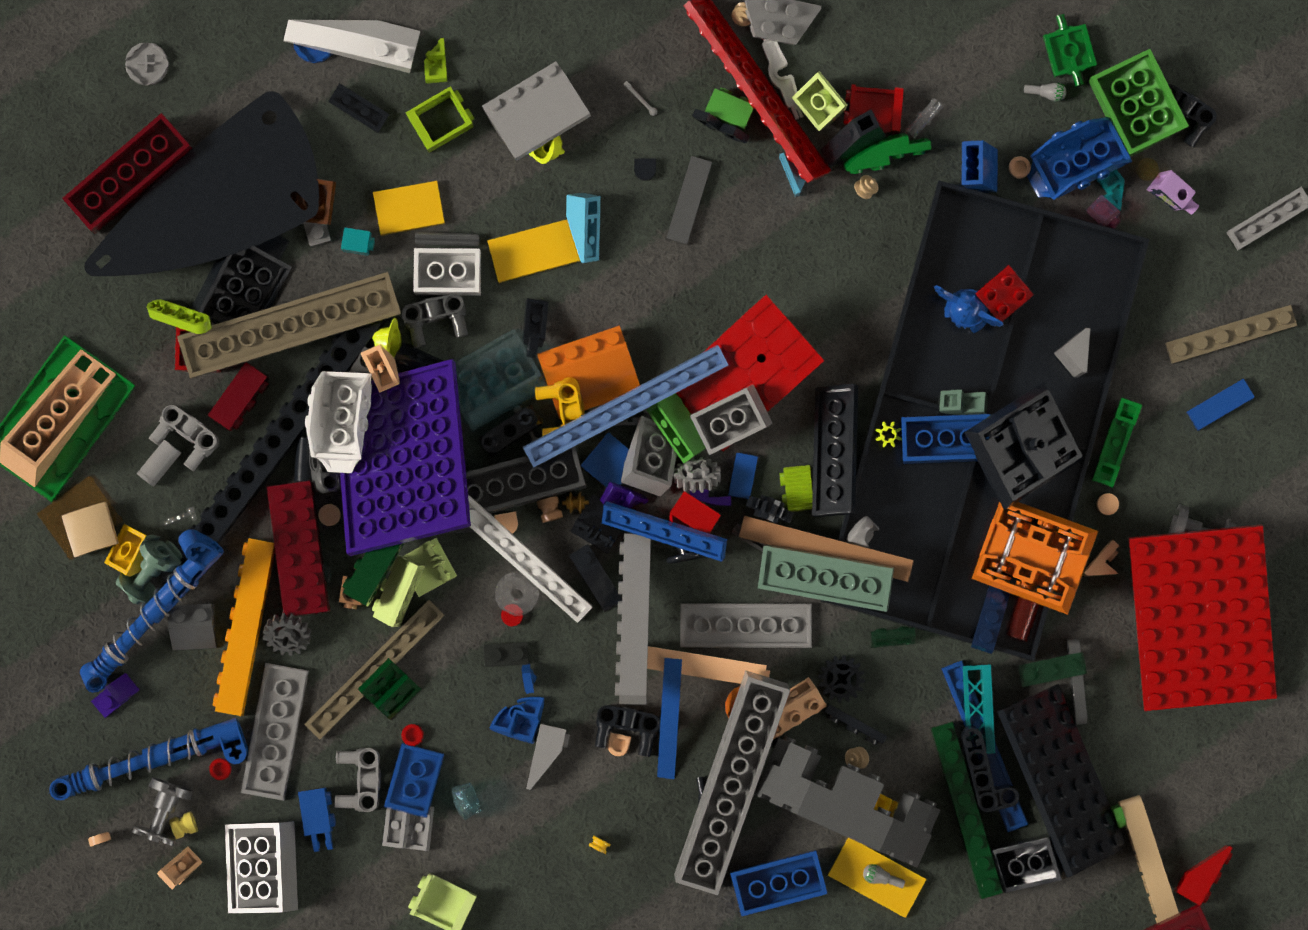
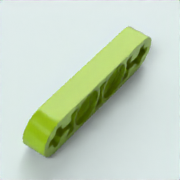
M161 299L151 301L146 306L150 318L195 334H203L212 328L209 316L204 313Z

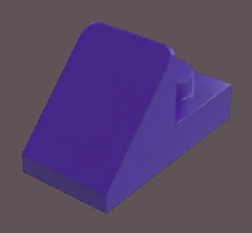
M125 673L105 687L106 689L91 702L103 717L107 718L140 689Z

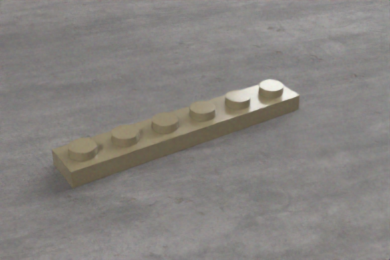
M1288 305L1165 343L1171 364L1286 330L1297 326L1292 307Z

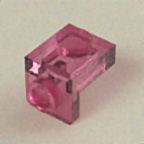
M1100 195L1086 210L1101 226L1115 229L1121 221V212L1103 195Z

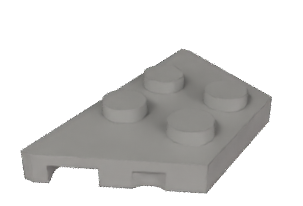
M744 0L747 8L745 10L746 15L751 23L752 36L789 45H796L821 10L820 5L796 0Z

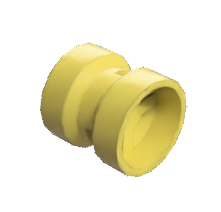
M191 811L184 813L180 819L178 817L169 819L176 839L184 837L185 833L193 834L198 832L197 824Z

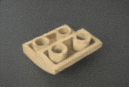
M107 502L62 515L74 557H80L96 550H102L119 544Z

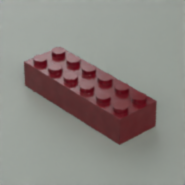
M161 113L62 199L87 228L96 234L156 183L193 148Z
M311 481L267 487L283 613H285L286 617H289L291 613L294 614V617L330 612L313 483Z

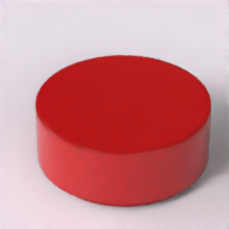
M507 605L501 612V619L508 626H517L523 619V612L517 605Z
M409 724L402 730L401 737L405 744L416 746L422 742L424 733L420 726Z
M218 758L210 764L209 772L214 779L225 780L230 776L232 766L226 759Z

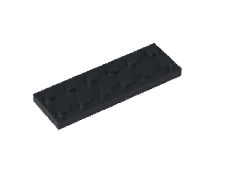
M856 384L815 388L812 516L814 517L855 514L858 385Z

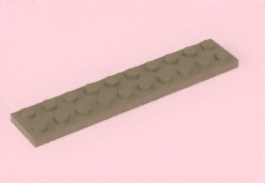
M386 272L212 325V328L203 334L189 332L179 335L177 338L189 377L192 379L401 315L389 273Z

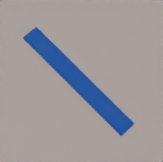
M674 658L664 659L657 777L675 779L682 659Z

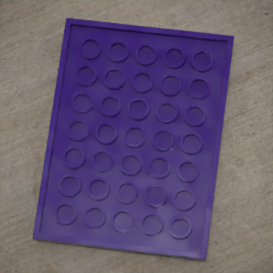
M452 359L398 373L400 384L380 393L374 380L371 381V406L366 417L368 429L364 433L361 460L357 462L352 473H340L346 554L349 556L471 526L456 363Z

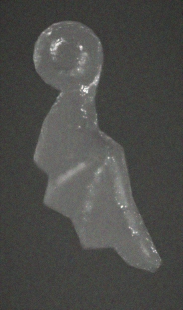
M196 507L187 508V513L172 517L164 521L163 525L165 526L190 516L193 521L197 520L195 515L197 514Z

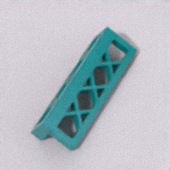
M991 665L962 666L965 727L971 725L970 718L975 712L983 717V723L978 729L980 731L983 728L986 753H995ZM968 670H980L981 679L976 685L968 680ZM980 683H981V691L977 688ZM968 684L973 687L970 691L968 688ZM974 690L982 696V701L977 707L969 702V695ZM969 706H971L974 709L971 713ZM969 732L970 735L966 738L971 741L975 734L973 733L971 736V732Z

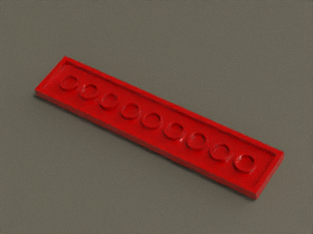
M689 0L683 5L687 10L688 17L699 27L700 34L710 43L714 54L719 56L724 63L725 70L734 77L737 87L745 93L749 99V104L757 110L763 124L771 130L774 140L785 150L788 160L794 163L800 177L809 183L830 173L831 169L712 0Z

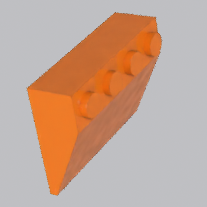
M620 325L537 354L548 386L554 385L557 381H562L567 377H572L578 381L584 411L604 405L640 386ZM570 386L563 388L566 393L574 392ZM552 398L560 420L559 400Z

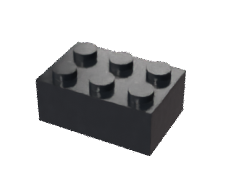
M1049 834L1002 844L991 850L1003 893L1061 881L1067 877Z

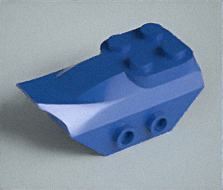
M1109 117L1092 119L1086 122L1079 121L1071 126L1072 129L1065 132L1059 131L1052 135L1051 139L1030 155L1032 166L1027 177L1038 198L1050 197L1055 200L1077 188L1082 190L1091 184L1090 182L1096 179H1105L1110 175V172L1132 162Z

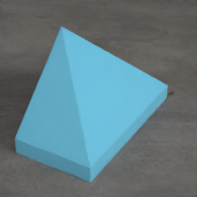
M783 152L779 155L793 193L797 197L800 195L806 180L800 177L794 163L789 161L786 153Z

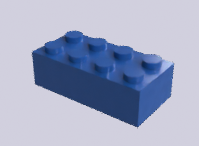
M990 414L901 417L903 464L978 461L965 435V431L989 417Z
M816 850L730 872L741 916L827 894Z

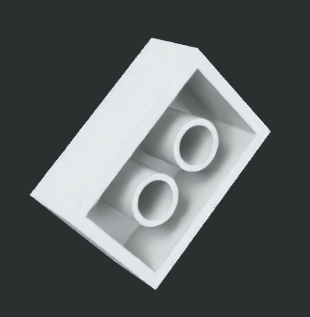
M414 248L415 295L457 294L481 296L480 249Z

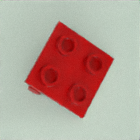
M1009 265L975 293L995 318L1002 322L1034 295Z

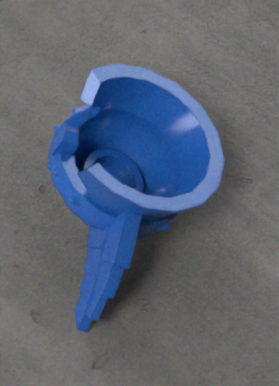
M937 285L934 286L939 296L947 301L945 317H951L952 322L956 323L955 326L958 328H970L975 333L981 330L986 323L998 327L1004 325L1002 321L990 315L989 309L975 294L978 291L974 289H961L951 294Z

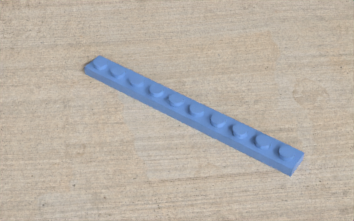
M716 345L523 446V449L534 468L728 366V363L720 347Z

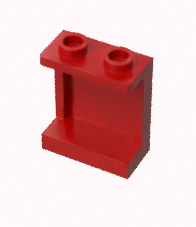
M851 84L850 90H846L845 103H849V111H844L843 124H848L852 119L872 109L886 134H899L904 88L895 87L894 90L856 87V84Z

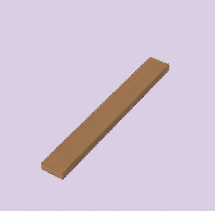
M744 516L739 534L740 538L762 544L894 567L893 578L909 582L914 560L747 516Z

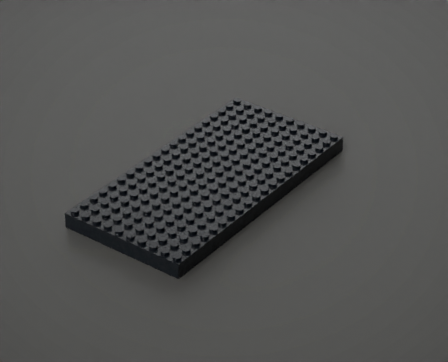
M940 180L937 182L856 471L855 514L844 515L837 539L847 543L850 530L859 520L868 516L879 528L878 531L873 532V537L868 543L869 549L914 560L909 582L893 578L887 612L820 600V602L972 644L987 590L990 586L972 579L997 510L999 499L978 461L903 464L902 440L895 439V447L891 443H887L886 447H883L884 441L882 439L876 441L880 437V433L876 429L882 430L884 428L882 422L890 426L893 421L895 422V429H902L901 417L952 416L953 414H945L939 411L941 391L986 392L988 395L987 414L992 415L1042 382H1045L1083 456V460L1018 502L1073 521L1150 239ZM1009 265L1034 294L1003 321V326H992L986 323L981 330L973 333L970 328H958L955 326L956 323L952 322L951 317H945L947 301L939 296L934 286L937 285L951 294L961 289L979 291ZM1085 328H1090L1087 372L1080 377H1073L1054 353ZM891 428L888 431H883L886 440L894 438L895 435L892 434ZM902 430L899 431V432H897V436H899V437H901V438H902ZM1030 517V518L1033 519V520H1032V523H1031V522H1028V521H1025V522H1027V523L1036 525V526H1038V527L1040 526V525L1037 524V523H1038V519H1036V518ZM1002 572V574L1012 577L1009 581L1010 583L1015 584L1016 580L1020 581V579ZM1037 586L1038 588H1042V589L1048 590V589H1046V588H1044V587ZM1010 593L994 651L1034 661L1049 607Z

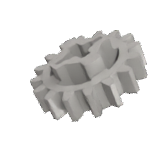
M700 457L698 460L692 458L691 461H687L684 464L678 463L677 468H674V483L677 484L678 488L683 487L685 492L690 490L692 493H695L696 490H699L703 493L704 489L712 490V486L717 487L718 482H721L720 466H717V462L711 463V459L704 460L703 457Z

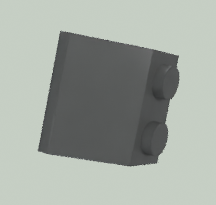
M215 604L176 605L168 612V629L172 650L217 648Z

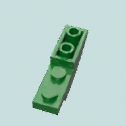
M905 133L891 135L851 156L843 163V168L847 172L850 171V174L862 173L863 169L867 168L882 170L884 166L890 165L889 156L896 159L904 157L906 153H913V155L925 154V150H931V141L927 138L909 140L908 135Z

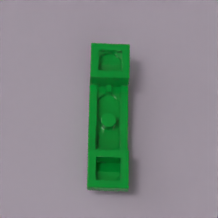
M1124 398L1120 399L1094 471L1093 481L1110 487L1114 486L1129 438L1142 408L1141 404Z

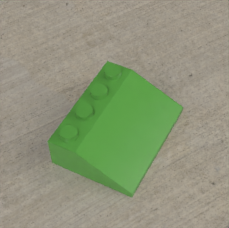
M1151 49L1092 76L1088 81L1105 116L1110 118L1130 157L1189 127Z

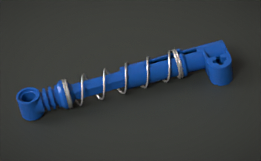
M193 529L186 530L180 535L178 541L188 560L183 565H178L173 570L174 574L168 575L167 582L162 588L155 589L154 596L148 603L141 604V615L138 618H128L127 630L125 632H116L113 635V642L105 643L101 654L98 655L94 662L86 663L81 667L80 676L89 692L94 693L104 689L109 675L118 666H123L129 660L126 653L136 642L142 646L139 639L149 628L156 631L152 625L159 623L165 616L169 617L168 612L179 601L183 602L181 598L190 589L197 587L199 579L224 553L222 547L216 541ZM131 619H136L134 623L129 627L128 622ZM121 633V637L115 642L116 634Z
M233 718L200 730L197 728L189 730L188 734L177 738L170 736L168 741L159 744L150 743L148 748L142 749L141 755L135 750H130L128 759L123 761L111 756L108 766L102 768L95 763L86 765L82 773L77 771L76 773H71V776L68 774L55 779L50 784L49 791L55 800H65L75 796L76 792L77 794H81L82 791L87 792V789L99 791L102 789V784L105 780L109 786H112L111 778L126 774L131 780L132 771L146 767L148 772L151 773V769L166 764L171 766L172 762L186 757L190 760L191 756L195 754L202 756L207 750L219 746L222 747L228 762L239 764L247 757L248 746L238 719ZM212 735L214 737L213 739L201 743L199 742V740ZM240 739L241 743L235 746L237 750L241 749L242 751L239 757L236 754L232 755L231 752L234 750V746L227 747V743ZM181 747L182 749L175 751L174 748ZM131 752H135L138 755L130 758ZM112 758L118 761L117 763L110 765ZM58 783H64L67 786L65 794L58 792Z

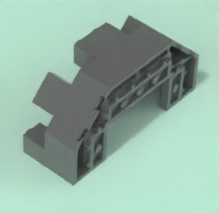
M785 735L783 739L778 737L756 786L754 795L769 800V802L918 868L932 836L930 833L940 812V809L936 808L937 803L926 798L922 802L919 800L920 795L908 790L907 794L901 793L890 817L891 812L881 807L874 810L884 784L880 783V777L871 773L868 776L859 773L860 768L848 763L847 767L841 766L830 790L828 789L829 784L817 779L815 783L811 781L821 758L820 755H817L818 750L806 745L805 749L795 745L796 740Z

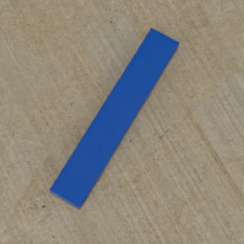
M606 502L603 506L602 524L721 562L725 559L727 539L611 502Z

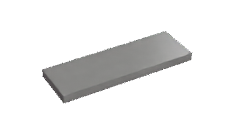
M680 604V647L812 648V604Z
M265 663L241 793L285 801L308 680V670Z

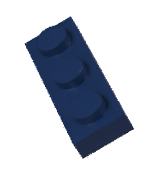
M989 586L971 644L972 648L990 654L993 653L1009 600V592Z

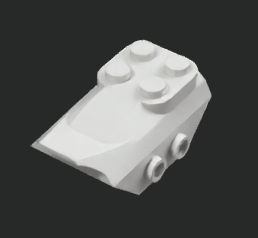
M322 371L312 386L311 394L308 396L309 414L305 418V427L307 428L311 457L319 459L327 472L352 473L357 462L361 460L364 433L368 429L366 417L371 406L372 374Z

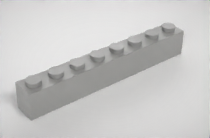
M624 534V542H620V555H624V561H619V574L623 575V581H619L618 594L623 595L622 601H618V614H622V621H617V635H621V642L617 641L616 655H621L620 662H616V675H620V682H615V696H619V704L646 705L651 539L636 534Z

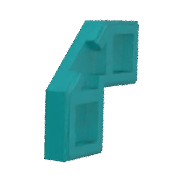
M1117 169L1110 172V175L1105 179H1096L1107 194L1091 205L1090 208L1103 224L1121 211L1125 180Z

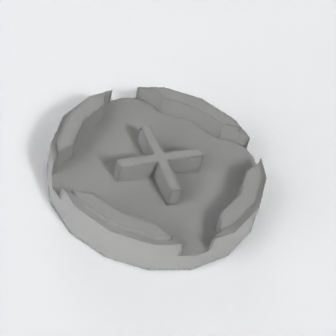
M139 43L128 52L125 67L126 72L133 81L140 85L149 86L163 80L167 74L169 62L164 50L154 43Z

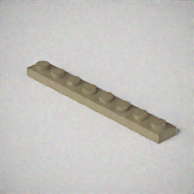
M428 600L304 725L321 740L364 697L358 688L388 658L397 664L445 615Z

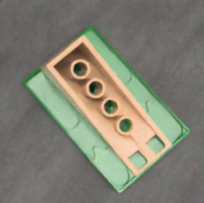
M64 335L0 424V466L47 500L53 502L130 396L135 385Z

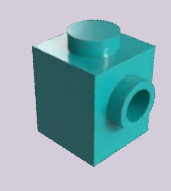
M344 227L341 250L347 253L369 256V251H373L375 238H372L371 232Z

